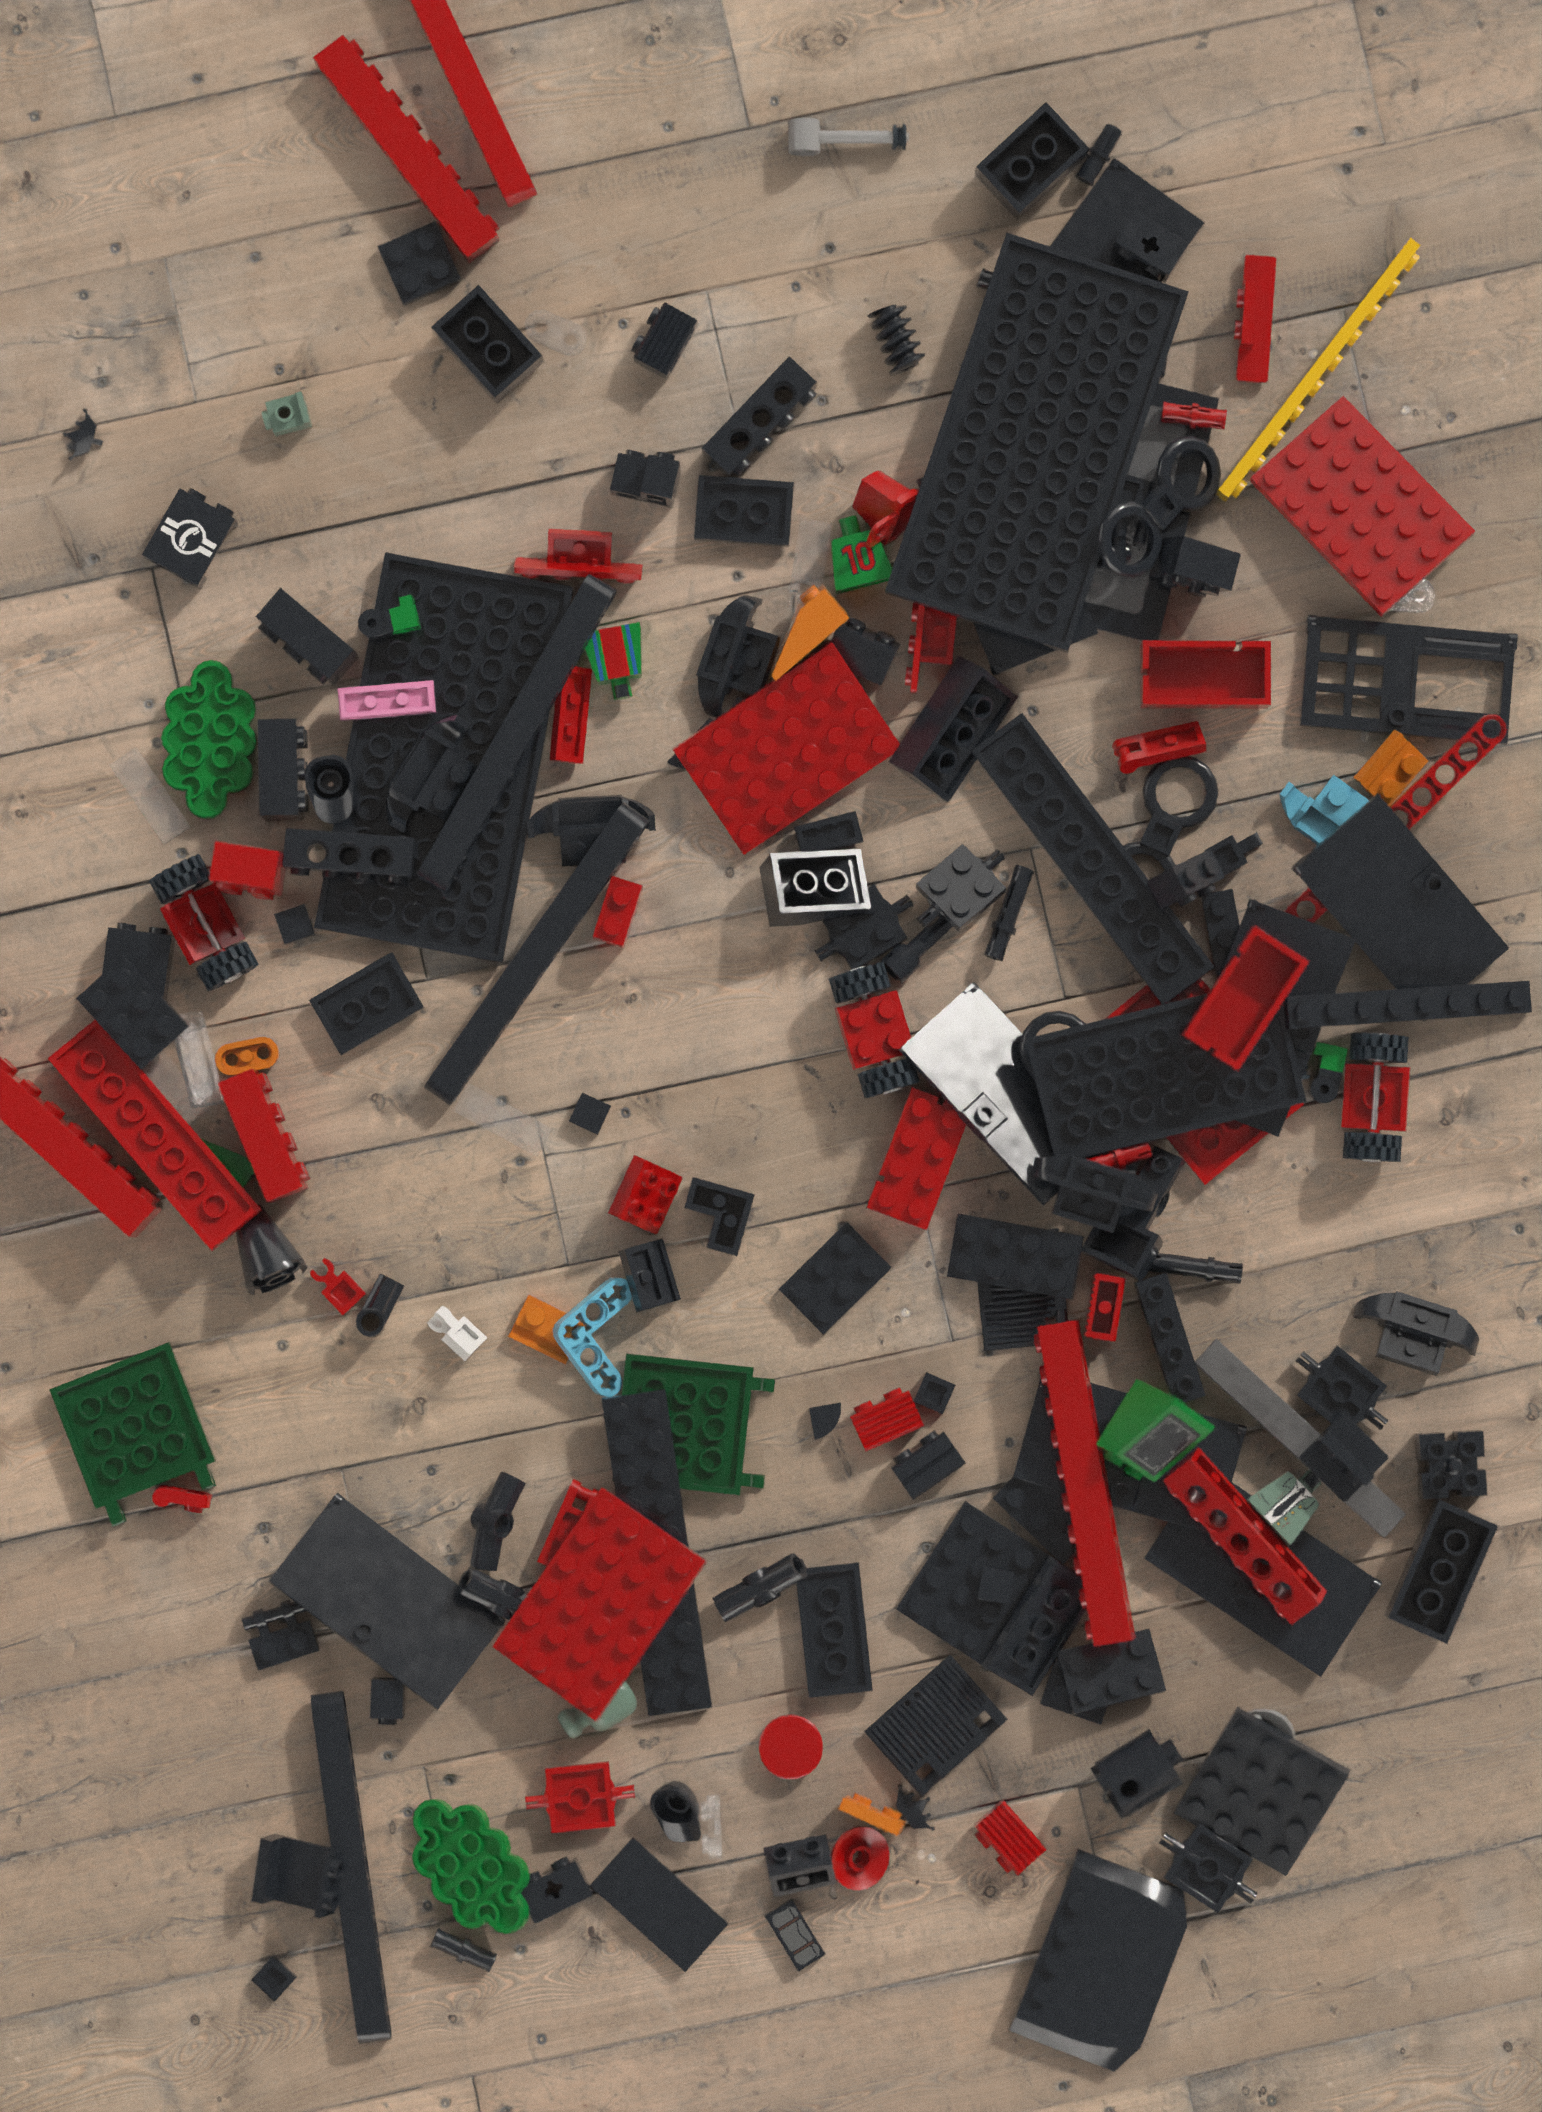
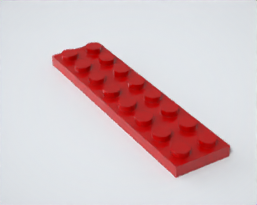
M93 1020L48 1058L51 1064L212 1252L262 1211L148 1076L132 1061L96 1020Z

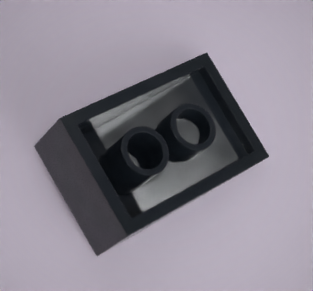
M861 849L770 853L759 867L769 927L804 925L866 912L871 909Z

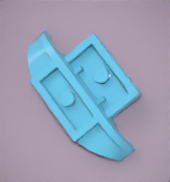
M1332 775L1315 800L1301 793L1290 782L1287 783L1280 793L1283 809L1294 829L1316 845L1320 844L1369 801L1335 775Z

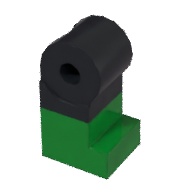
M413 596L399 597V607L383 611L375 609L364 611L358 619L360 631L367 638L376 640L421 629Z
M1321 1042L1315 1043L1311 1054L1320 1056L1316 1076L1310 1081L1308 1086L1309 1095L1314 1101L1328 1103L1336 1098L1348 1048Z

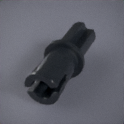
M1106 124L1094 146L1089 147V154L1075 175L1082 183L1093 186L1104 164L1110 162L1109 156L1122 135V131L1115 125Z

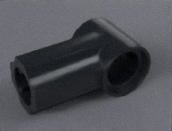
M379 1274L362 1310L356 1318V1327L360 1333L371 1338L379 1336L384 1331L386 1323L405 1285L383 1274ZM368 1314H376L380 1320L379 1327L372 1332H368L362 1327V1320Z

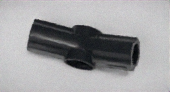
M503 1471L500 1472L486 1503L476 1506L471 1516V1524L476 1530L470 1566L475 1569L497 1571L503 1538L510 1534L514 1525V1518L511 1513L526 1484L522 1480Z
M791 1553L769 1567L766 1566L744 1577L741 1583L726 1589L712 1599L724 1622H728L754 1607L760 1608L779 1598L782 1591L807 1577V1567L801 1558L795 1553Z
M472 1567L463 1572L457 1590L460 1594L485 1605L488 1610L508 1620H511L527 1596L525 1594L526 1591L503 1579L497 1580L492 1578L490 1575Z

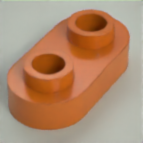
M267 1037L225 1044L218 1049L215 1055V1063L220 1072L229 1076H235L252 1068L258 1071L264 1070L276 1064L279 1059V1048L272 1039ZM262 1047H266L269 1050V1056L266 1059H260L258 1056V1051ZM230 1054H235L238 1057V1062L234 1066H230L227 1063V1057Z

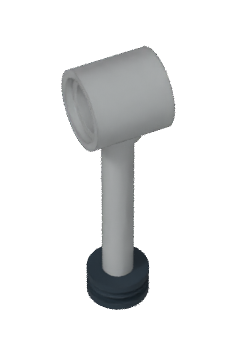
M795 118L788 121V153L795 156L820 154V143L892 144L893 150H896V147L899 149L902 147V150H906V143L909 141L906 124H902V127L900 125L897 127L896 124H893L892 131H820V120Z

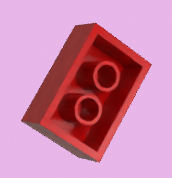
M215 841L209 880L215 883L216 888L225 894L242 896V891L244 890L248 891L254 898L273 901L274 895L282 896L286 875V869L283 867L284 855L280 851Z

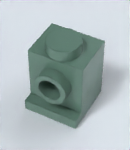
M302 391L265 402L267 410L261 412L266 430L273 429L276 437L313 427ZM288 408L290 416L285 419L280 418V410Z

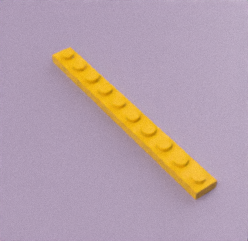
M1410 238L1218 489L1216 493L1218 497L1226 502L1231 495L1234 498L1240 495L1248 484L1243 479L1251 470L1256 473L1267 459L1262 454L1268 446L1271 445L1275 448L1286 434L1281 429L1287 421L1290 420L1294 423L1305 409L1301 405L1307 395L1313 398L1324 384L1320 378L1326 370L1332 373L1344 358L1339 353L1347 344L1352 347L1363 333L1358 328L1366 319L1371 323L1382 308L1377 304L1384 294L1390 297L1401 283L1397 277L1403 269L1409 272L1419 260L1420 256L1416 254L1421 246L1419 243Z

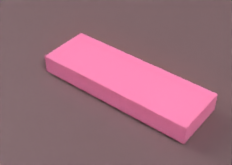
M433 680L337 688L340 721L436 713Z

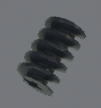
M894 304L868 314L869 318H877L871 324L872 329L882 330L876 336L878 342H886L880 348L883 354H891L885 359L886 365H896L889 372L891 376L917 367L919 361L926 356L925 353L914 352L921 342L910 341L909 339L916 333V329L905 328L912 321L911 317H901L900 315L907 309V305Z

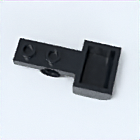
M1154 1146L1151 1152L1152 1157L1147 1159L1139 1174V1177L1158 1194L1153 1210L1146 1211L1122 1205L1114 1233L1093 1227L1082 1246L1083 1254L1139 1281L1143 1280L1163 1245L1160 1235L1150 1231L1149 1228L1155 1217H1159L1164 1211L1169 1200V1191L1185 1163L1183 1158L1157 1146Z

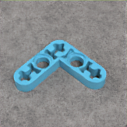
M614 1277L607 1279L560 1318L553 1328L555 1341L592 1391L597 1395L605 1397L614 1396L620 1391L622 1378L591 1334L632 1299L628 1282L623 1278ZM613 1285L622 1286L623 1289L620 1291L621 1298L613 1297L607 1302L599 1298L600 1295L602 1298H609L614 1293ZM591 1303H596L600 1308V1316L595 1321H590L586 1316V1308ZM579 1322L587 1326L586 1329L584 1326H577L572 1331L573 1338L563 1337L566 1333L565 1326L573 1327ZM586 1348H591L595 1354L594 1362L589 1366H584L580 1360L581 1352ZM598 1369L603 1376H611L612 1379L609 1381L611 1387L609 1389L601 1388L600 1385H602L603 1379L599 1374L593 1373L590 1375V1373Z

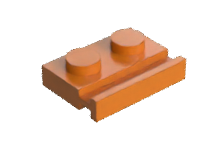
M1396 730L1389 735L1353 777L1372 797L1379 794L1389 807L1428 762L1403 737L1404 735Z
M528 1295L508 1337L565 1365L569 1359L553 1336L554 1325L566 1312ZM579 1322L573 1327L565 1326L566 1333L563 1337L573 1338L572 1331L577 1326L585 1327V1325Z
M855 1793L853 1797L847 1795L843 1798L839 1810L896 1836L902 1833L906 1821L900 1819L902 1813L887 1806H884L883 1810L871 1806L873 1800L858 1793Z

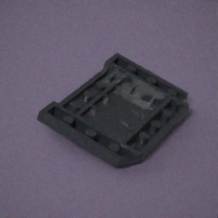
M1078 1848L1023 1996L1019 2000L1009 2031L1115 2072L1141 2048L1187 1928L1184 1891L1179 1887Z

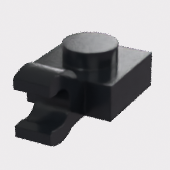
M1257 832L1238 843L1233 835L1205 849L1204 852L1211 849L1225 876L1247 864L1248 862L1244 854L1259 847L1263 842Z

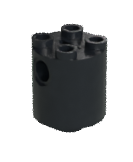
M1147 1729L1094 1762L1095 1765L1090 1769L1104 1792L1106 1793L1111 1790L1106 1795L1120 1818L1123 1819L1126 1816L1128 1818L1181 1786L1183 1783L1173 1767L1184 1760L1171 1739L1159 1745L1150 1729Z

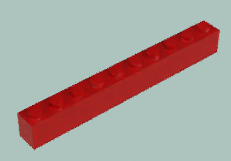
M1073 1320L1037 1327L1038 1334H1034V1343L1037 1353H1042L1044 1365L1039 1367L1041 1381L1043 1385H1048L1050 1397L1045 1398V1405L1048 1416H1053L1055 1429H1051V1439L1054 1449L1059 1448L1061 1461L1056 1462L1059 1480H1065L1067 1493H1062V1500L1065 1512H1070L1072 1525H1068L1070 1543L1076 1544L1078 1556L1074 1557L1073 1561L1076 1575L1082 1576L1084 1587L1079 1589L1082 1608H1087L1089 1620L1085 1621L1086 1635L1088 1640L1093 1639L1094 1646L1130 1641L1135 1639L1136 1635L1103 1450L1096 1445L1100 1439L1080 1321Z

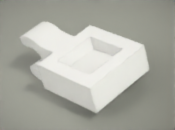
M444 1306L440 1307L427 1322L429 1327L435 1332L445 1333L441 1340L464 1361L487 1339L468 1319L463 1316L458 1321Z

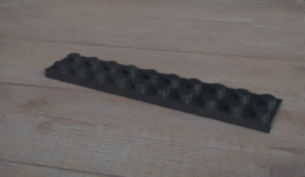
M1023 713L971 750L976 760L1161 1005L1167 1004L1214 969L1215 966L1171 908L1168 906L1161 910L1147 883L1149 879Z
M666 1389L602 1398L616 1497L689 1548ZM694 1582L640 1659L648 1716L712 1708Z

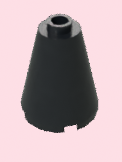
M260 1204L258 1206L262 1211L235 1232L245 1285L248 1293L251 1295H255L254 1289L260 1288L263 1294L281 1288L296 1279L294 1273L299 1269L302 1274L307 1269L305 1260Z

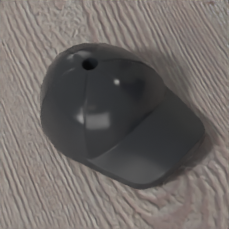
M334 754L316 757L309 762L305 769V786L317 816L320 820L329 824H338L348 819L353 810L354 783L348 762L341 756ZM330 782L334 783L332 787L328 786Z
M671 1781L656 1789L650 1799L651 1810L668 1839L674 1842L700 1840L699 1802L691 1788L680 1781Z

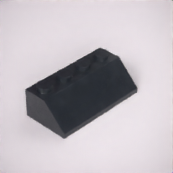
M958 656L896 749L889 763L907 777L949 803L976 762V758L971 753V750L996 732L1018 696L983 667Z

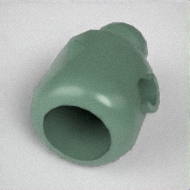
M625 1681L598 1722L592 1720L576 1707L562 1710L558 1714L557 1719L569 1738H577L588 1725H591L597 1731H606L620 1723L636 1710L637 1700Z

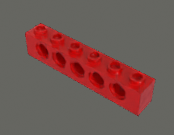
M1199 1447L1171 1468L1163 1480L1167 1485L1168 1491L1182 1501L1188 1508L1190 1516L1207 1529L1213 1542L1218 1546H1222L1231 1556L1233 1564L1247 1574L1252 1580L1255 1589L1272 1602L1279 1616L1286 1618L1293 1625L1321 1603L1327 1592L1326 1589ZM1194 1486L1202 1487L1206 1494L1198 1492ZM1216 1510L1223 1511L1227 1518L1218 1515ZM1237 1534L1246 1536L1248 1542L1241 1540ZM1258 1558L1267 1560L1270 1566L1262 1564ZM1280 1582L1287 1583L1291 1590L1282 1587Z

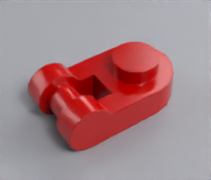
M162 1484L154 1491L152 1500L158 1507H165L169 1503L184 1505L183 1510L202 1513L203 1508H210L212 1494Z

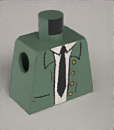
M1307 1470L1298 1480L1288 1471L1249 1497L1246 1501L1286 1546H1289L1319 1507V1502L1311 1494L1322 1483L1310 1470Z

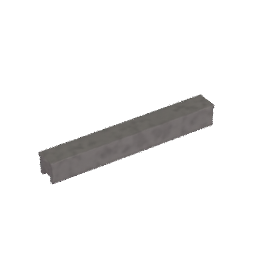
M1215 1339L1195 1361L1196 1366L1307 1467L1299 1459V1456L1320 1434L1218 1339ZM1372 1482L1367 1486L1362 1485L1344 1502L1384 1538L1406 1515Z

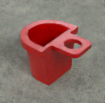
M880 470L869 474L861 480L852 508L872 528L866 542L867 546L871 548L879 542L886 546L905 532L919 489H909Z

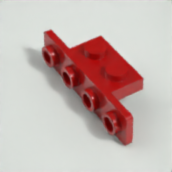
M1246 255L1244 258L1242 289H1237L1236 308H1241L1240 320H1235L1233 339L1239 340L1236 380L1238 382L1267 383L1277 261L1274 256Z
M549 528L547 559L516 557L514 573L521 574L525 578L551 575L558 580H568L572 577L586 578L588 574H591L601 581L603 579H616L619 583L630 584L634 583L635 580H641L643 565L611 562L612 532Z
M913 603L911 622L917 623L916 635H910L908 654H914L913 667H906L905 686H911L910 693L917 694L920 663L952 666L957 617Z

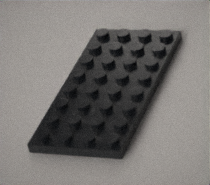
M1207 994L1026 1038L1025 1042L1053 1155L1073 1153L1083 1158L1307 1102L1289 1029L1285 1028L1283 1003L1239 1070H1234L1211 1055L1214 1048L1210 1047L1208 1051H1205L1181 1035Z

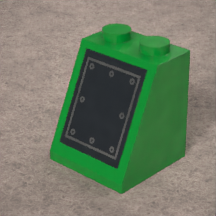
M1136 1379L1096 1445L1106 1451L1104 1458L1119 1467L1124 1464L1126 1467L1123 1471L1131 1477L1140 1481L1143 1476L1155 1482L1208 1436L1215 1426L1177 1398Z

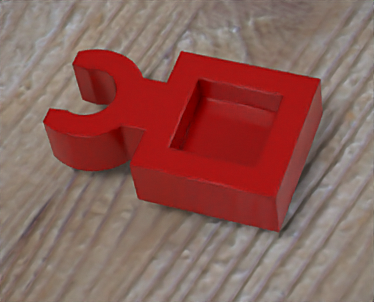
M324 1258L322 1262L328 1268L327 1274L320 1276L312 1269L310 1275L315 1281L324 1282L327 1285L321 1293L344 1316L367 1293L345 1270L337 1276L334 1264L329 1259Z

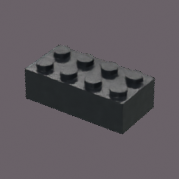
M1434 1498L1384 1616L1448 1644L1498 1525Z

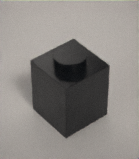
M373 1677L371 1679L370 1719H378V1724L396 1725L397 1719H403L405 1717L406 1686L396 1678Z

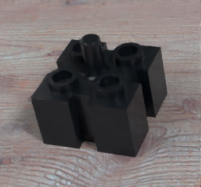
M1482 1430L1453 1431V1439L1445 1440V1433L1442 1432L1414 1433L1416 1459L1424 1460L1425 1465L1424 1472H1417L1419 1498H1449L1448 1490L1457 1489V1496L1460 1497L1487 1495L1486 1469L1478 1468L1477 1457H1485L1484 1432Z

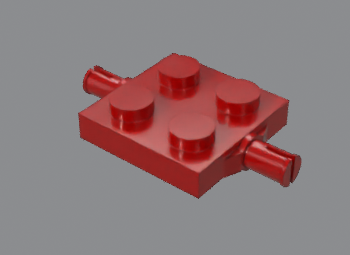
M609 1761L545 1768L546 1788L544 1795L525 1796V1803H527L526 1810L546 1808L550 1817L551 1833L616 1826L614 1811L616 1800L635 1798V1792H628L634 1791L635 1787L634 1784L615 1787L611 1779Z

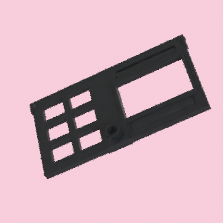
M1307 615V645L1300 726L1389 735L1396 730L1404 736L1458 740L1481 717L1488 714L1415 707L1419 655L1503 663L1498 716L1506 723L1507 730L1504 738L1498 744H1508L1514 654L1517 650L1518 634ZM1321 631L1348 633L1347 654L1320 652ZM1358 634L1385 637L1384 658L1356 655ZM1319 661L1346 664L1345 685L1317 682ZM1355 665L1382 667L1381 688L1354 686ZM1316 692L1343 694V714L1315 713ZM1353 695L1379 697V719L1351 716ZM1493 719L1487 720L1482 727L1483 734L1487 738L1496 737L1500 732L1499 723Z

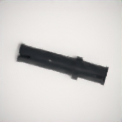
M1015 865L996 921L992 922L991 928H993L984 956L1003 962L1010 938L1016 933L1017 929L1014 928L1035 871L1024 866Z
M1158 1253L1149 1271L1204 1278L1205 1282L1222 1280L1241 1284L1243 1263L1222 1262L1215 1260V1257L1209 1256L1208 1259Z

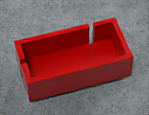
M1143 640L1140 644V673L1147 675H1143L1140 679V708L1268 709L1271 705V641H1242L1239 645V651H1233L1236 648V641Z
M1251 926L1236 949L1241 954L1240 957L1232 956L1181 1034L1205 1051H1208L1210 1047L1214 1048L1211 1055L1234 1070H1239L1309 963L1307 959L1256 926Z
M252 1068L217 1083L266 1201L274 1203L308 1189L306 1181L310 1180V1175L304 1162H297L294 1151H297L298 1147L292 1133L285 1132L281 1122L286 1121L279 1103H272L269 1093L273 1091V1087L267 1074L260 1073V1071Z
M912 1087L879 1172V1176L885 1177L883 1183L876 1181L866 1208L926 1231L966 1124L959 1118L958 1113L946 1100H944L943 1105L937 1104L939 1097Z

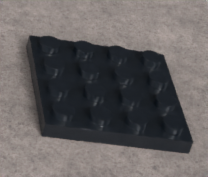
M965 1501L896 1607V1610L982 1665L1046 1563L1049 1555ZM982 1567L1015 1572L1010 1604L977 1599Z
M1236 1707L1176 1805L1174 1814L1196 1826L1198 1823L1203 1825L1242 1852L1287 1876L1349 1777L1350 1769L1243 1709Z

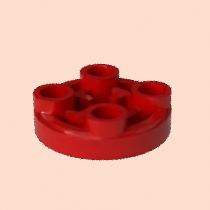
M787 1714L773 1719L766 1725L759 1740V1754L762 1763L769 1772L782 1779L794 1780L807 1776L818 1766L823 1753V1741L818 1728L810 1720L800 1715Z

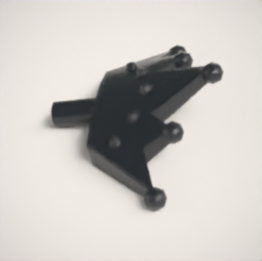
M86 408L83 409L85 421L75 422V425L79 426L80 429L70 433H63L64 437L67 436L75 443L68 446V449L74 451V454L68 457L69 460L88 454L92 444L99 446L103 444V440L94 438L97 426L87 413Z
M898 1784L899 1791L896 1808L903 1815L900 1819L907 1820L913 1829H930L934 1831L935 1827L926 1823L931 1814L922 1815L927 1802L931 1799L926 1797V1800L912 1801V1797L915 1795L914 1792L905 1795L901 1789L902 1785Z

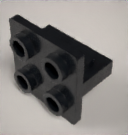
M1342 1413L1299 1456V1459L1342 1502H1346L1362 1485L1367 1486L1375 1478L1373 1474L1388 1460V1455L1347 1414Z

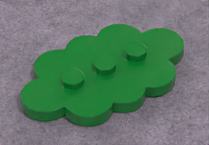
M208 660L200 663L194 669L190 686L178 687L168 695L165 711L171 722L166 725L161 735L162 745L169 753L162 767L164 780L173 789L186 792V804L190 812L198 818L205 820L214 819L223 813L227 806L228 794L240 793L249 787L253 780L254 771L248 758L256 750L258 743L257 735L249 726L255 719L257 711L254 699L245 690L233 688L232 674L227 666L219 661Z
M429 1799L419 1804L414 1811L413 1826L421 1840L414 1847L412 1859L417 1872L423 1877L431 1879V1889L434 1897L441 1903L452 1905L453 1915L456 1921L463 1927L473 1929L488 1923L495 1931L502 1934H511L522 1929L528 1921L529 1908L526 1900L520 1893L528 1885L530 1874L526 1862L520 1856L510 1853L511 1846L507 1834L500 1829L490 1828L486 1812L478 1805L464 1804L453 1809L447 1802L440 1799Z

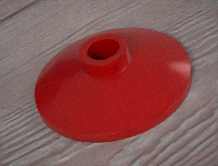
M866 1826L854 1827L844 1832L837 1839L831 1852L836 1880L850 1890L860 1891L874 1886L881 1880L889 1864V1847L885 1838L877 1830ZM857 1851L858 1856L854 1861H852V1857L854 1853Z

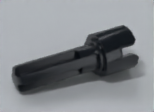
M938 916L907 945L904 943L897 944L880 962H884L886 971L895 980H900L902 984L920 967L921 961L919 958L953 926Z

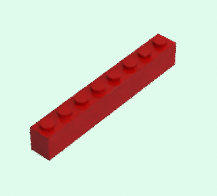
M341 35L313 57L316 66L470 264L499 241L498 234L496 233L500 229L489 214L483 216L478 210L477 206L480 205V202L470 189L464 191L458 184L461 177L451 164H448L446 167L438 158L442 153L432 139H429L427 142L419 133L423 128L412 114L409 116L404 114L400 108L403 102L393 89L387 92L380 83L384 78L375 65L372 64L368 67L361 57L365 53L354 39L349 42L344 35Z

